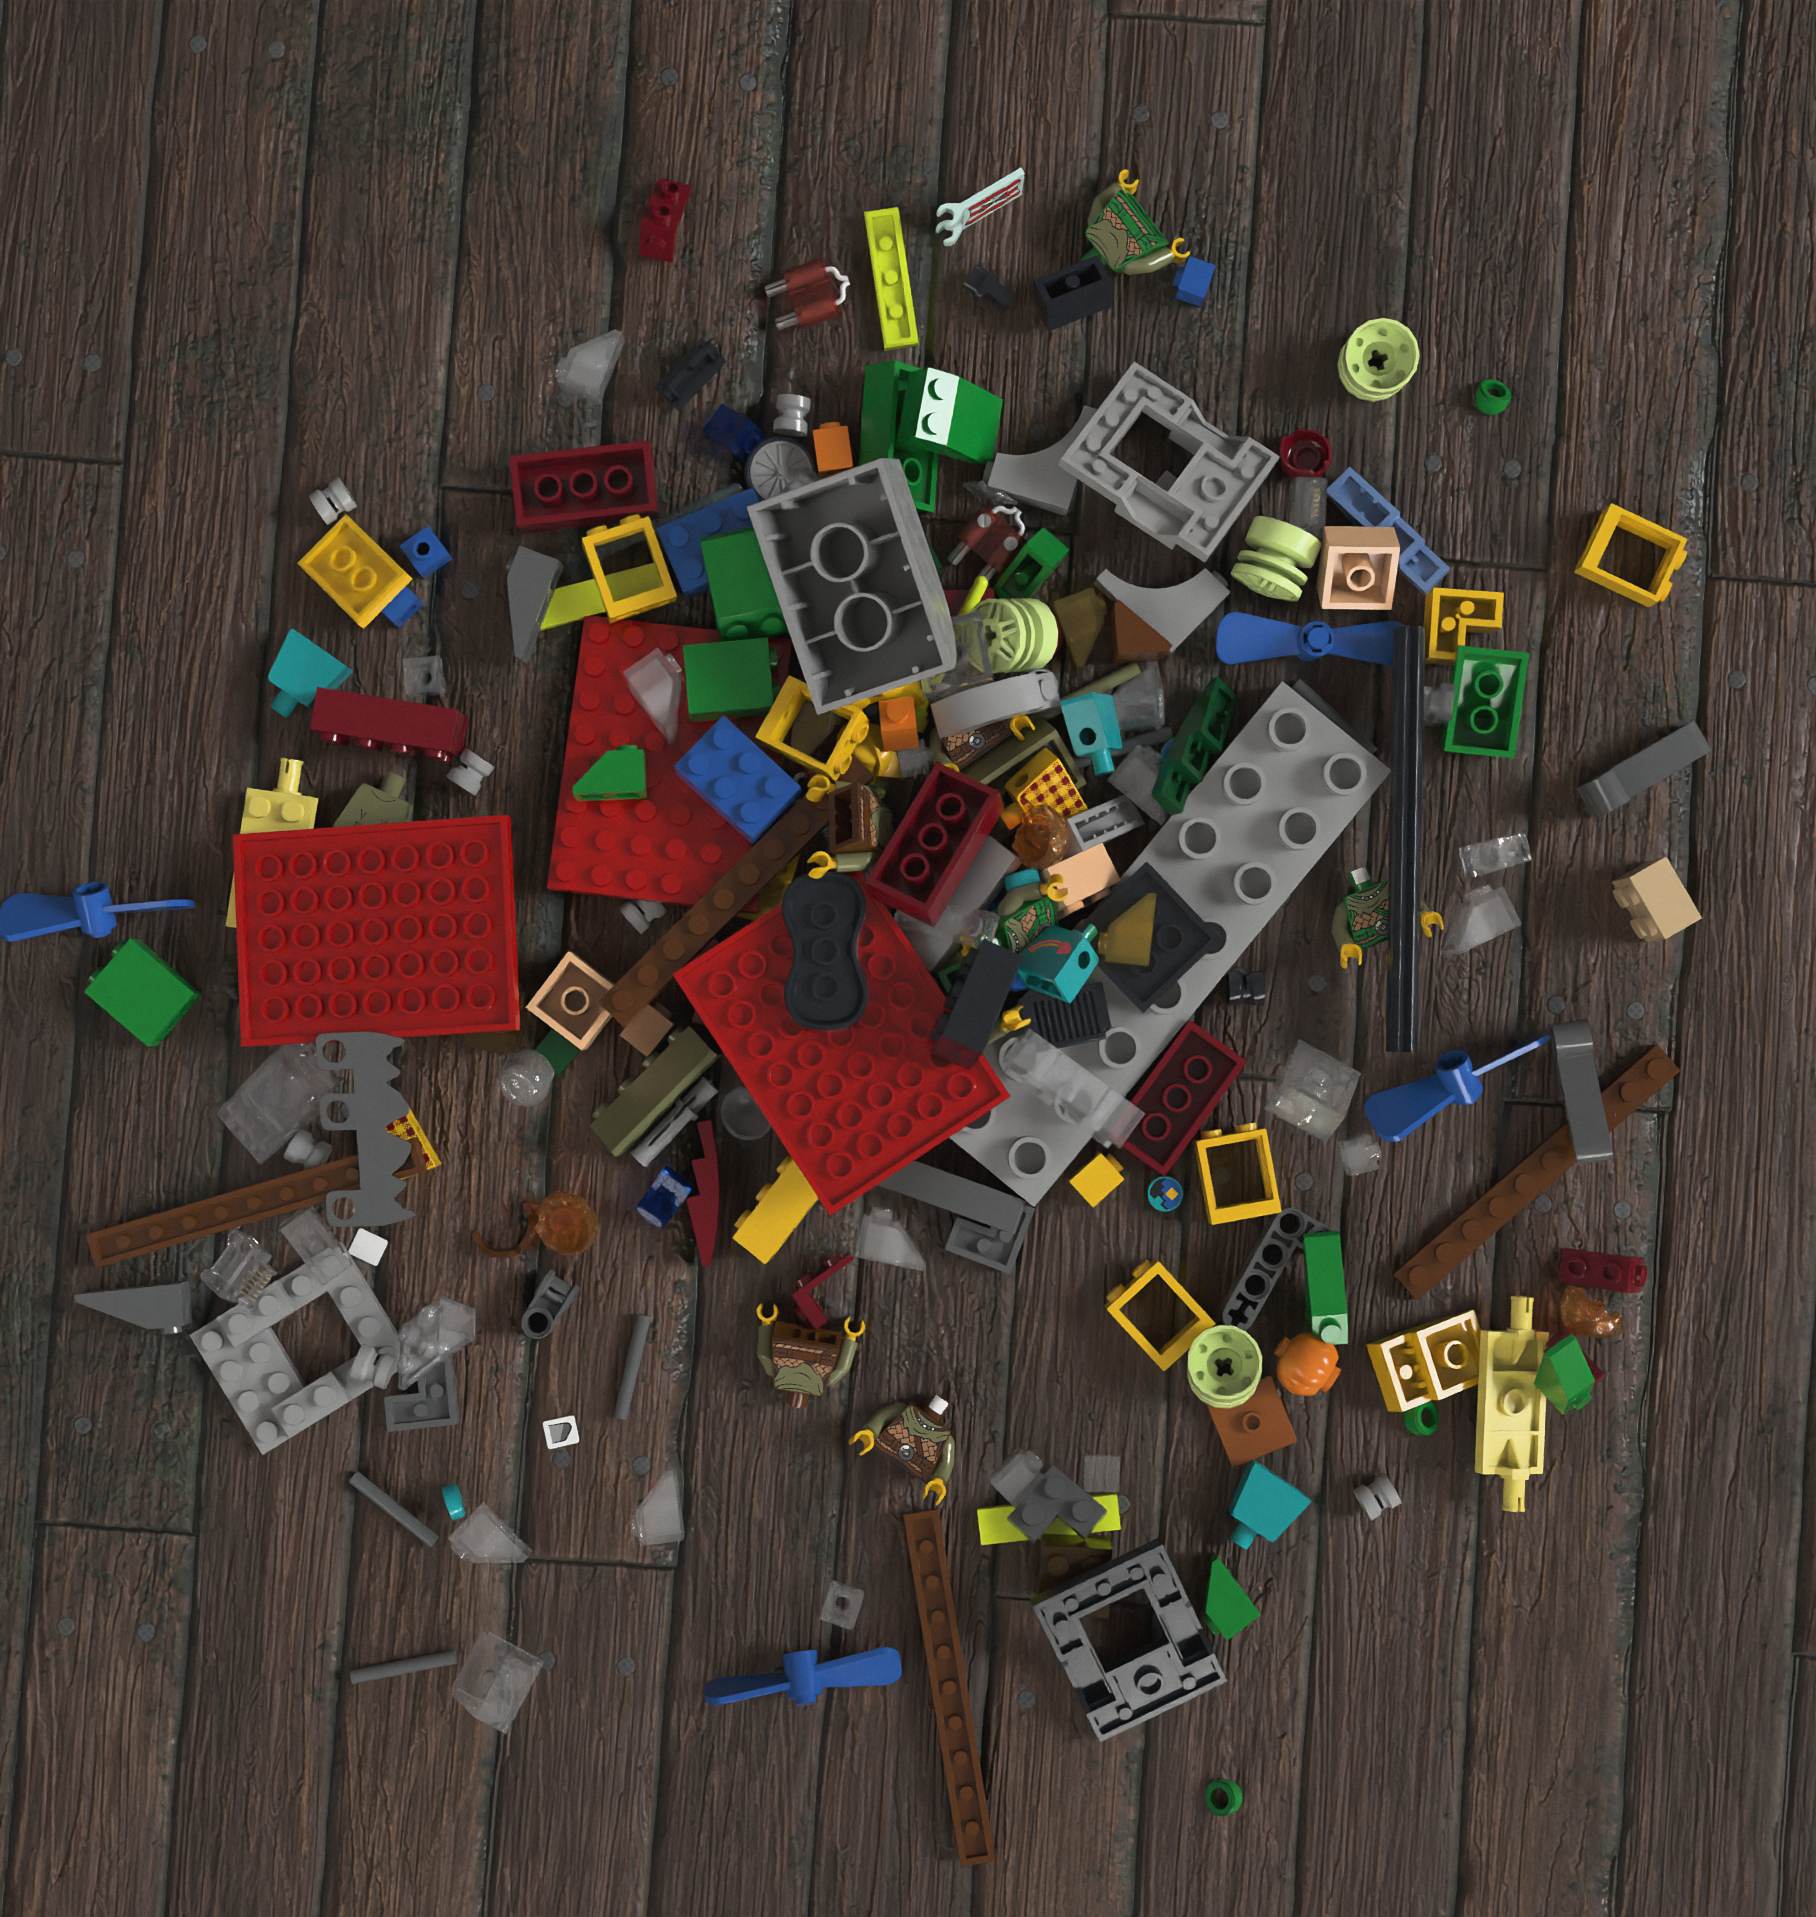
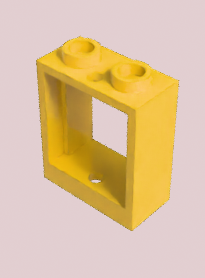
M1611 503L1602 510L1574 573L1649 608L1658 603L1659 600L1663 602L1669 594L1672 582L1668 580L1673 570H1678L1686 558L1687 551L1683 550L1688 539ZM1616 526L1667 549L1647 591L1597 568Z
M636 514L619 521L620 526L608 530L606 525L595 527L586 532L587 537L582 538V546L609 623L676 602L677 595L649 516L640 518V515ZM643 531L662 586L613 602L594 547Z
M789 675L755 738L765 748L836 782L840 774H844L848 770L852 761L851 754L857 743H861L865 739L870 720L861 709L850 704L831 710V712L850 721L826 764L782 743L805 700L813 703L807 684Z
M1256 1122L1235 1126L1236 1132L1222 1135L1221 1129L1200 1132L1201 1139L1193 1140L1208 1223L1211 1225L1282 1212L1266 1128H1257ZM1255 1139L1266 1198L1216 1207L1206 1148Z
M1146 1259L1131 1273L1135 1277L1125 1287L1121 1283L1108 1293L1106 1298L1109 1302L1104 1307L1163 1371H1166L1192 1346L1194 1340L1203 1331L1212 1328L1216 1323L1157 1259H1154L1151 1263ZM1157 1274L1196 1315L1159 1351L1147 1341L1119 1310Z

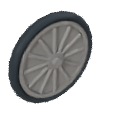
M773 436L759 442L751 450L745 463L744 476L748 489L753 487L759 502L816 482L818 468L812 452L805 444L792 437Z

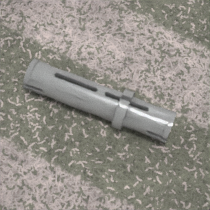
M702 1077L683 1099L679 1097L674 1102L676 1106L630 1152L632 1156L644 1167H648L649 1163L690 1120L695 1121L699 1117L698 1112L719 1090L707 1078Z

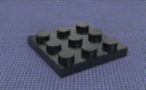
M1145 862L1085 919L1094 925L1098 931V934L1089 943L1099 957V962L1096 966L1141 1013H1144L1221 940L1148 862Z

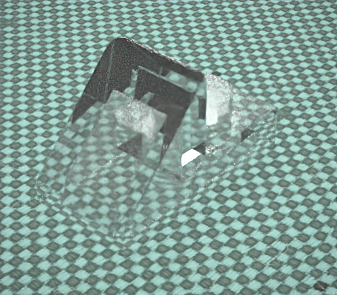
M1440 683L1435 687L1424 686L1425 726L1438 728L1452 720L1455 684Z

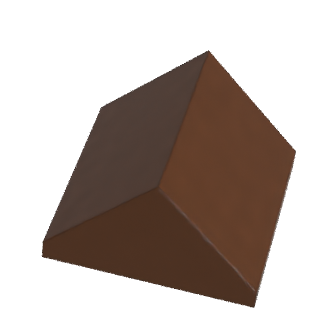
M1119 599L1114 604L1109 615L1113 664L1162 661L1173 645Z

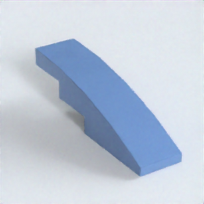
M1351 467L1325 490V494L1355 527H1394L1400 545L1397 570L1424 596L1449 572L1450 567L1425 545V539L1400 518V512Z

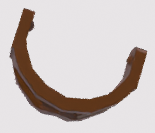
M528 1201L521 1203L523 1210L528 1215V1226L525 1237L515 1249L497 1251L488 1246L479 1231L475 1230L471 1232V1235L477 1243L479 1250L490 1257L509 1258L522 1254L532 1245L537 1233L538 1218Z

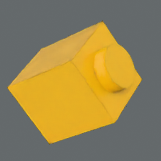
M1098 1152L1075 1172L1068 1181L1094 1207L1124 1180L1119 1174L1124 1168L1110 1153L1104 1157Z

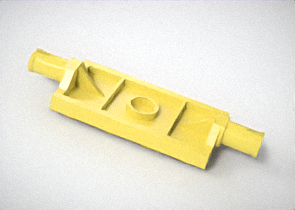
M280 758L281 764L277 789L274 788L273 791L247 788L240 834L314 829L318 798L302 796L298 792L303 761ZM233 874L225 926L236 928L235 881Z
M1511 1296V1323L1507 1330H1481L1475 1472L1480 1474H1497L1504 1478L1502 1510L1517 1512L1518 1510L1519 1512H1525V1480H1529L1530 1474H1543L1546 1397L1534 1385V1381L1544 1355V1350L1547 1348L1545 1345L1549 1340V1332L1532 1329L1534 1298L1527 1296Z

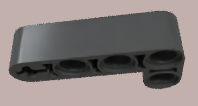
M1692 720L1586 781L1576 789L1593 818H1596L1620 807L1631 800V797L1699 759L1712 749L1695 720Z
M1588 1019L1552 1024L1550 1032L1551 1043L1576 1164L1578 1166L1613 1160L1612 1145L1593 1058V1042Z
M1282 1206V1212L1272 1214L1220 1305L1219 1318L1221 1322L1226 1326H1235L1243 1331L1249 1329L1296 1246L1303 1249V1234L1333 1230L1289 1206ZM1292 1213L1296 1217V1227L1290 1232H1283L1280 1228V1219L1283 1215ZM1269 1244H1276L1279 1248V1257L1272 1263L1265 1262L1262 1257L1263 1249ZM1251 1275H1259L1262 1279V1287L1256 1293H1248L1245 1289L1246 1279ZM1238 1293H1241L1248 1300L1254 1301L1251 1306L1244 1302L1240 1310L1244 1318L1241 1321L1235 1319L1231 1323L1232 1317L1228 1314L1230 1309L1238 1310L1243 1302L1237 1298Z

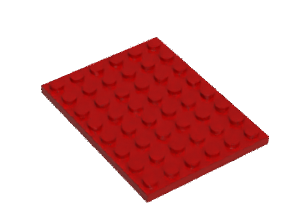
M584 616L547 882L548 890L693 907L753 847L751 843L678 777L674 765L718 721L691 722L688 710L683 645L721 642L717 630L624 619L609 623L607 617ZM768 637L769 648H776L778 669L771 670L772 683L779 682L781 691L789 675L793 642L792 639ZM767 715L728 719L777 764L778 754L765 748L755 738ZM636 745L637 749L644 750L646 756L647 799L576 801L573 795V786L607 751L616 750V746ZM761 892L741 913L758 914Z
M495 815L233 834L241 1047L316 1043V1038L322 1033L377 1032L403 1038L520 1030L511 816ZM330 1040L328 1042H337L338 1040Z
M862 870L839 872L852 877L858 882L866 899V915L858 937L857 954L868 984L869 1000L863 1016L855 1024L840 1030L818 1031L800 1026L788 1013L784 1001V989L793 963V945L783 919L782 903L672 974L830 1216L1011 1097L983 1054L968 1070L930 1053L934 1041L928 1038L936 1020H939L943 1011L947 1012V1009L942 1007L946 997L884 903L872 897L865 883L867 877Z

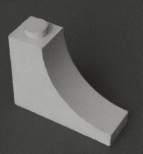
M1084 405L1078 421L1070 432L1059 442L1047 449L1026 455H1009L997 452L995 462H987L982 481L988 482L986 493L1066 516L1077 478L1060 468L1058 464L1098 409Z
M1206 568L1192 579L1167 588L1138 587L1120 580L1107 569L1096 578L1094 583L1113 604L1119 599L1173 645L1167 654L1168 657L1230 593L1226 588L1228 586L1227 581L1215 570L1210 573Z
M1127 793L1064 820L1013 848L1011 852L1023 860L1018 867L1020 871L1036 869L1041 872L1098 844H1104L1134 830L1145 823L1130 793Z

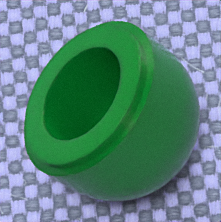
M1488 379L1480 382L1475 392L1474 401L1478 410L1483 414L1497 415L1506 409L1512 394L1509 388L1502 382ZM1487 390H1497L1500 397L1491 395Z
M1428 1401L1404 1411L1403 1423L1407 1430L1415 1435H1431L1438 1427L1439 1413L1435 1404ZM1423 1409H1426L1430 1415V1419L1425 1426L1421 1421Z
M1215 1780L1206 1789L1205 1800L1207 1806L1217 1816L1231 1815L1242 1804V1791L1232 1780ZM1218 1788L1225 1790L1228 1795L1226 1807L1218 1804L1214 1798L1215 1791Z

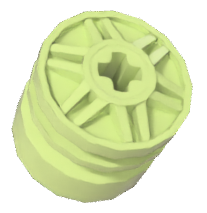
M1379 318L1367 321L1353 332L1340 350L1337 367L1341 382L1348 392L1359 399L1372 402L1388 399L1400 391L1417 370L1420 357L1417 340L1409 328L1396 320ZM1372 356L1375 360L1381 359L1383 362L1379 367V371L1376 366L1370 367L1368 365Z
M1255 516L1245 541L1256 551L1241 550L1237 557L1241 563H1235L1230 574L1234 579L1261 595L1297 602L1302 593L1299 586H1304L1308 578L1296 567L1311 568L1322 544L1316 537L1294 525L1274 518Z
M989 598L977 603L969 612L964 624L963 640L970 660L983 672H1031L1035 669L1043 668L1052 659L1058 642V628L1055 617L1049 607L1038 599Z
M1218 1325L1203 1331L1194 1340L1188 1352L1187 1378L1196 1396L1202 1402L1215 1408H1232L1243 1404L1254 1394L1262 1373V1354L1257 1342L1246 1331L1235 1326ZM1226 1363L1231 1365V1376L1226 1373L1222 1377L1217 1375V1364L1222 1367Z

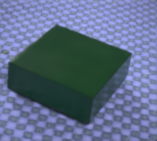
M552 1028L532 1054L557 1075H561L581 1049Z

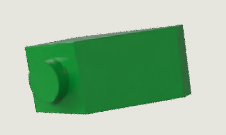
M1043 527L1024 545L992 588L994 593L1000 598L1005 599L1031 598L1053 573L1070 549Z
M636 745L616 746V750L607 751L573 786V795L576 801L647 799L646 756L644 750L637 749Z
M1572 1333L1544 1352L1534 1381V1385L1562 1415L1572 1408L1577 1411L1584 1407L1592 1398L1590 1392L1595 1382L1578 1341Z
M1211 1553L1208 1556L1202 1602L1207 1615L1202 1619L1215 1636L1221 1632L1228 1641L1261 1614L1216 1553Z

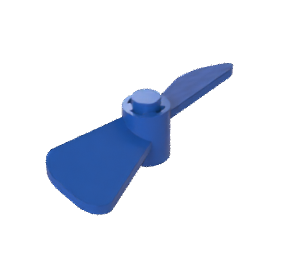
M1232 612L1223 617L1218 624L1215 652L1219 660L1228 665L1296 655L1299 659L1309 662L1315 661L1325 654H1332L1393 666V629L1405 625L1391 620L1331 629L1324 622L1314 621L1302 627L1241 612Z
M100 881L77 886L72 891L73 897L18 893L10 896L1 906L0 937L5 941L13 942L80 926L83 933L90 934L93 938H99L109 935L111 929L116 927L115 914L196 908L192 900H163L113 905L108 884Z
M1549 1032L1537 1034L1476 1067H1473L1466 1051H1449L1436 1060L1434 1067L1437 1074L1371 1095L1365 1104L1367 1118L1376 1134L1382 1140L1387 1142L1400 1141L1448 1104L1453 1103L1466 1106L1474 1103L1483 1091L1478 1078L1479 1075L1546 1043L1551 1039Z
M880 1647L819 1664L817 1650L792 1652L782 1655L784 1672L720 1677L710 1680L704 1685V1699L706 1703L711 1705H723L786 1690L787 1699L795 1700L796 1706L816 1703V1696L823 1694L822 1688L878 1686L896 1682L902 1675L900 1655L893 1648Z

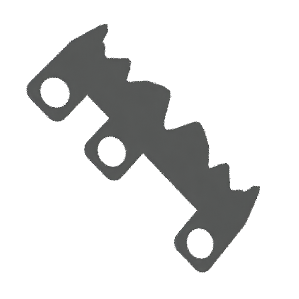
M377 1032L322 1033L316 1038L318 1066L323 1070L353 1069L354 1093L325 1094L320 1098L321 1125L324 1129L357 1130L360 1190L330 1191L326 1195L327 1221L333 1227L385 1226L416 1215L411 1210L403 1209L395 1201V1197L407 1186V1183L400 1178L392 1176V1173L405 1163L411 1152L412 1144L385 1130L388 1124L410 1112L408 1104L402 1095L387 1084V1081L400 1074V1070L386 1060V1057L392 1052L394 1047L400 1046L406 1041L402 1038ZM338 1040L344 1045L346 1053L340 1062L332 1063L326 1060L323 1055V1047L326 1042ZM339 1100L348 1106L349 1116L346 1121L334 1123L328 1118L327 1107L333 1101ZM346 1197L353 1201L355 1213L350 1219L342 1220L334 1215L333 1204L338 1198Z

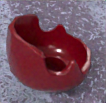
M1298 428L1290 435H1284L1281 438L1278 456H1280L1279 462L1282 470L1292 479L1310 481L1321 476L1330 467L1332 449L1328 439L1318 431Z

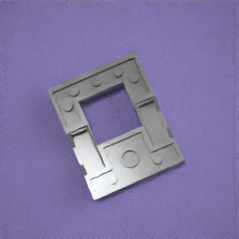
M1133 362L1062 456L1058 466L1117 504L1114 512L1172 550L1177 544L1203 562H1206L1274 468L1280 456L1251 437L1226 435L1205 421L1193 399L1141 365ZM1142 412L1171 430L1168 438L1194 454V457L1168 492L1110 455Z
M343 1242L337 1243L283 1278L263 1288L260 1292L256 1293L257 1296L252 1295L254 1300L247 1298L189 1335L262 1455L374 1386L370 1380L364 1379L359 1381L350 1377L356 1356L307 1386L271 1326L326 1292L330 1294L361 1346L366 1344L374 1347L377 1353L385 1354L388 1352L397 1356L393 1374L415 1361Z

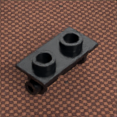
M701 337L654 389L680 412L727 361L717 352L718 349L710 341L706 342Z

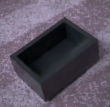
M986 939L982 940L977 949L971 946L956 973V976L961 979L957 978L953 988H950L942 1007L947 1009V1012H942L928 1039L934 1041L930 1053L968 1070L983 1054L1023 960V956Z

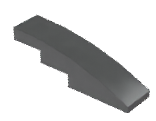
M912 1161L878 1184L886 1189L1014 1235L1026 1201L917 1161Z

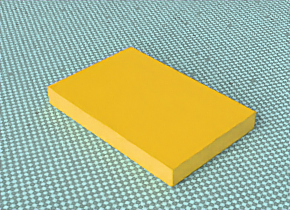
M347 514L297 563L363 629L412 580Z

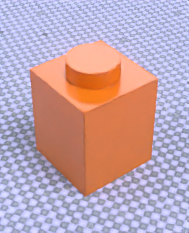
M829 422L821 424L819 426L820 429L813 430L819 479L828 478L853 468L848 426H840L839 422Z
M914 697L878 701L884 752L919 748Z

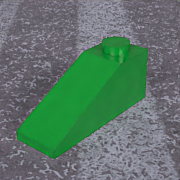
M1339 1231L1303 1234L1305 1323L1307 1330L1312 1333L1313 1337H1321L1326 1343H1333V1345L1348 1344V1315Z

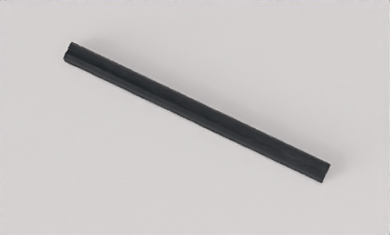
M1398 626L1393 629L1386 1052L1418 1053L1425 627Z

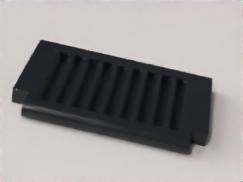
M1102 982L1083 985L1071 1003L1044 993L1018 999L1019 1005L1024 1006V1008L1020 1009L1022 1020L1031 1019L1029 1025L1024 1026L1027 1044L1034 1043L1036 1053L1107 1039L1105 1028L1111 1027Z

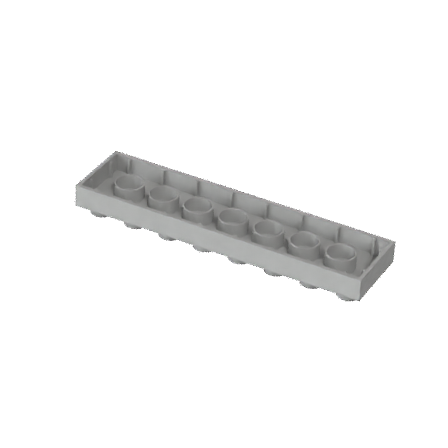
M1282 681L1206 772L1202 782L1197 783L1188 794L1183 813L1169 817L1120 877L1121 881L1110 889L1113 894L1145 862H1148L1221 940L1144 1013H1141L1096 966L1084 985L1097 982L1103 983L1111 1027L1105 1028L1107 1039L1036 1053L1035 1044H1027L1024 1027H1021L986 1045L983 1055L1011 1097L949 1138L1035 1207L1391 772V769ZM1112 894L1104 897L1092 913ZM1029 988L1022 998L1043 993ZM1019 1010V1016L1022 1020L1021 1011Z

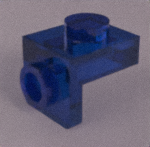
M724 404L719 406L702 431L710 440L732 451L745 463L753 448L765 438V434L749 418Z
M666 1165L645 1196L639 1201L635 1210L647 1222L663 1229L676 1214L695 1185Z

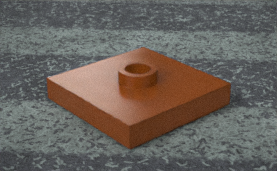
M1270 1375L1260 1378L1254 1394L1241 1405L1232 1408H1215L1206 1404L1232 1468L1298 1441Z

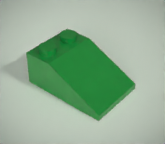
M926 367L909 372L896 441L986 468L987 462L992 461L1003 399L959 376L934 368Z
M754 527L699 538L714 620L720 641L766 638L789 633Z
M1463 645L1457 646L1442 707L1436 748L1448 752L1514 759L1529 653Z

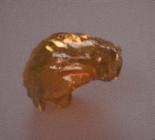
M1047 804L1036 805L1022 814V825L1016 831L1012 847L1020 857L1019 861L1031 869L1042 870L1054 866L1064 858L1070 844V831L1065 820L1055 809Z
M554 1192L539 1204L537 1209L539 1219L536 1225V1232L548 1248L557 1251L561 1255L575 1256L585 1252L593 1245L598 1235L597 1217L594 1210L583 1198L570 1193Z
M1572 1285L1565 1289L1560 1302L1562 1321L1568 1330L1571 1329L1578 1336L1611 1338L1622 1334L1623 1321L1620 1314L1614 1311L1609 1315L1604 1307L1603 1299L1597 1298L1595 1301H1591L1587 1298L1585 1289Z

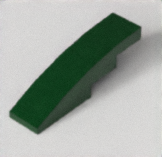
M1218 677L1210 680L1188 713L1169 748L1152 789L1151 796L1171 816L1183 813L1191 785L1202 782L1210 755L1222 751L1238 697Z

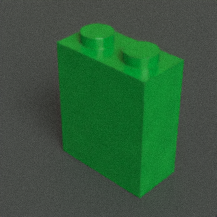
M768 637L683 645L688 710L691 722L719 720L723 715L727 719L765 716L769 713L780 693L779 682L772 683L771 670L778 669L776 648H769Z
M130 938L128 941H121L111 952L113 959L105 968L101 966L94 971L88 979L90 985L84 992L147 1047H157L201 997L202 993L141 940Z

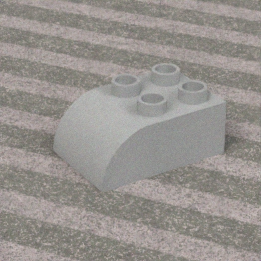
M880 458L747 506L817 715L952 670L955 667L956 642L948 604L900 459Z

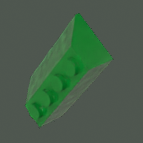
M897 360L866 365L858 466L880 458L900 459L917 513H934L939 454L896 441L909 372L922 368Z

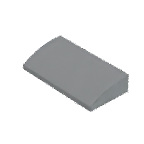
M990 835L986 838L934 928L901 911L894 918L930 972L937 974L943 970L953 954L961 946L963 936L972 931L1005 886V877L1015 873L1023 862L1022 859Z

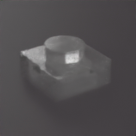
M1084 1454L1083 1490L1087 1492H1119L1120 1456Z

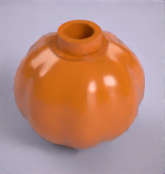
M1311 1332L1300 1333L1291 1339L1285 1336L1274 1351V1355L1278 1357L1276 1369L1278 1379L1283 1387L1295 1395L1312 1396L1319 1389L1326 1393L1334 1384L1341 1371L1340 1368L1335 1366L1339 1356L1333 1343H1326L1318 1336L1313 1337Z

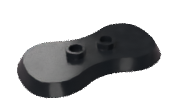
M827 871L821 878L817 879L811 878L808 873L795 878L788 885L782 900V915L793 945V963L785 984L784 1001L788 1013L800 1026L818 1031L840 1030L855 1024L863 1016L869 1000L868 984L857 954L858 937L866 915V899L858 882L846 874Z

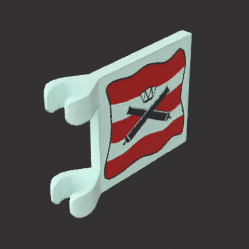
M1022 168L1017 169L962 203H946L941 205L936 212L937 217H940L943 213H950L954 217L953 220L940 222L936 227L937 233H940L943 229L950 230L953 233L950 238L943 241L944 246H952L958 240L963 229L1021 196L1025 175Z

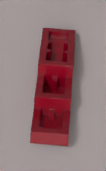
M713 1119L697 1123L705 1157L692 1160L699 1194L686 1198L703 1267L710 1266L713 1261L721 1207L720 1154Z

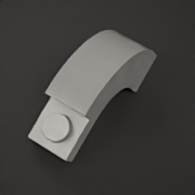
M1034 672L999 680L954 694L930 704L939 738L966 734L1001 720L1051 710L1061 706L1052 672L1042 674Z

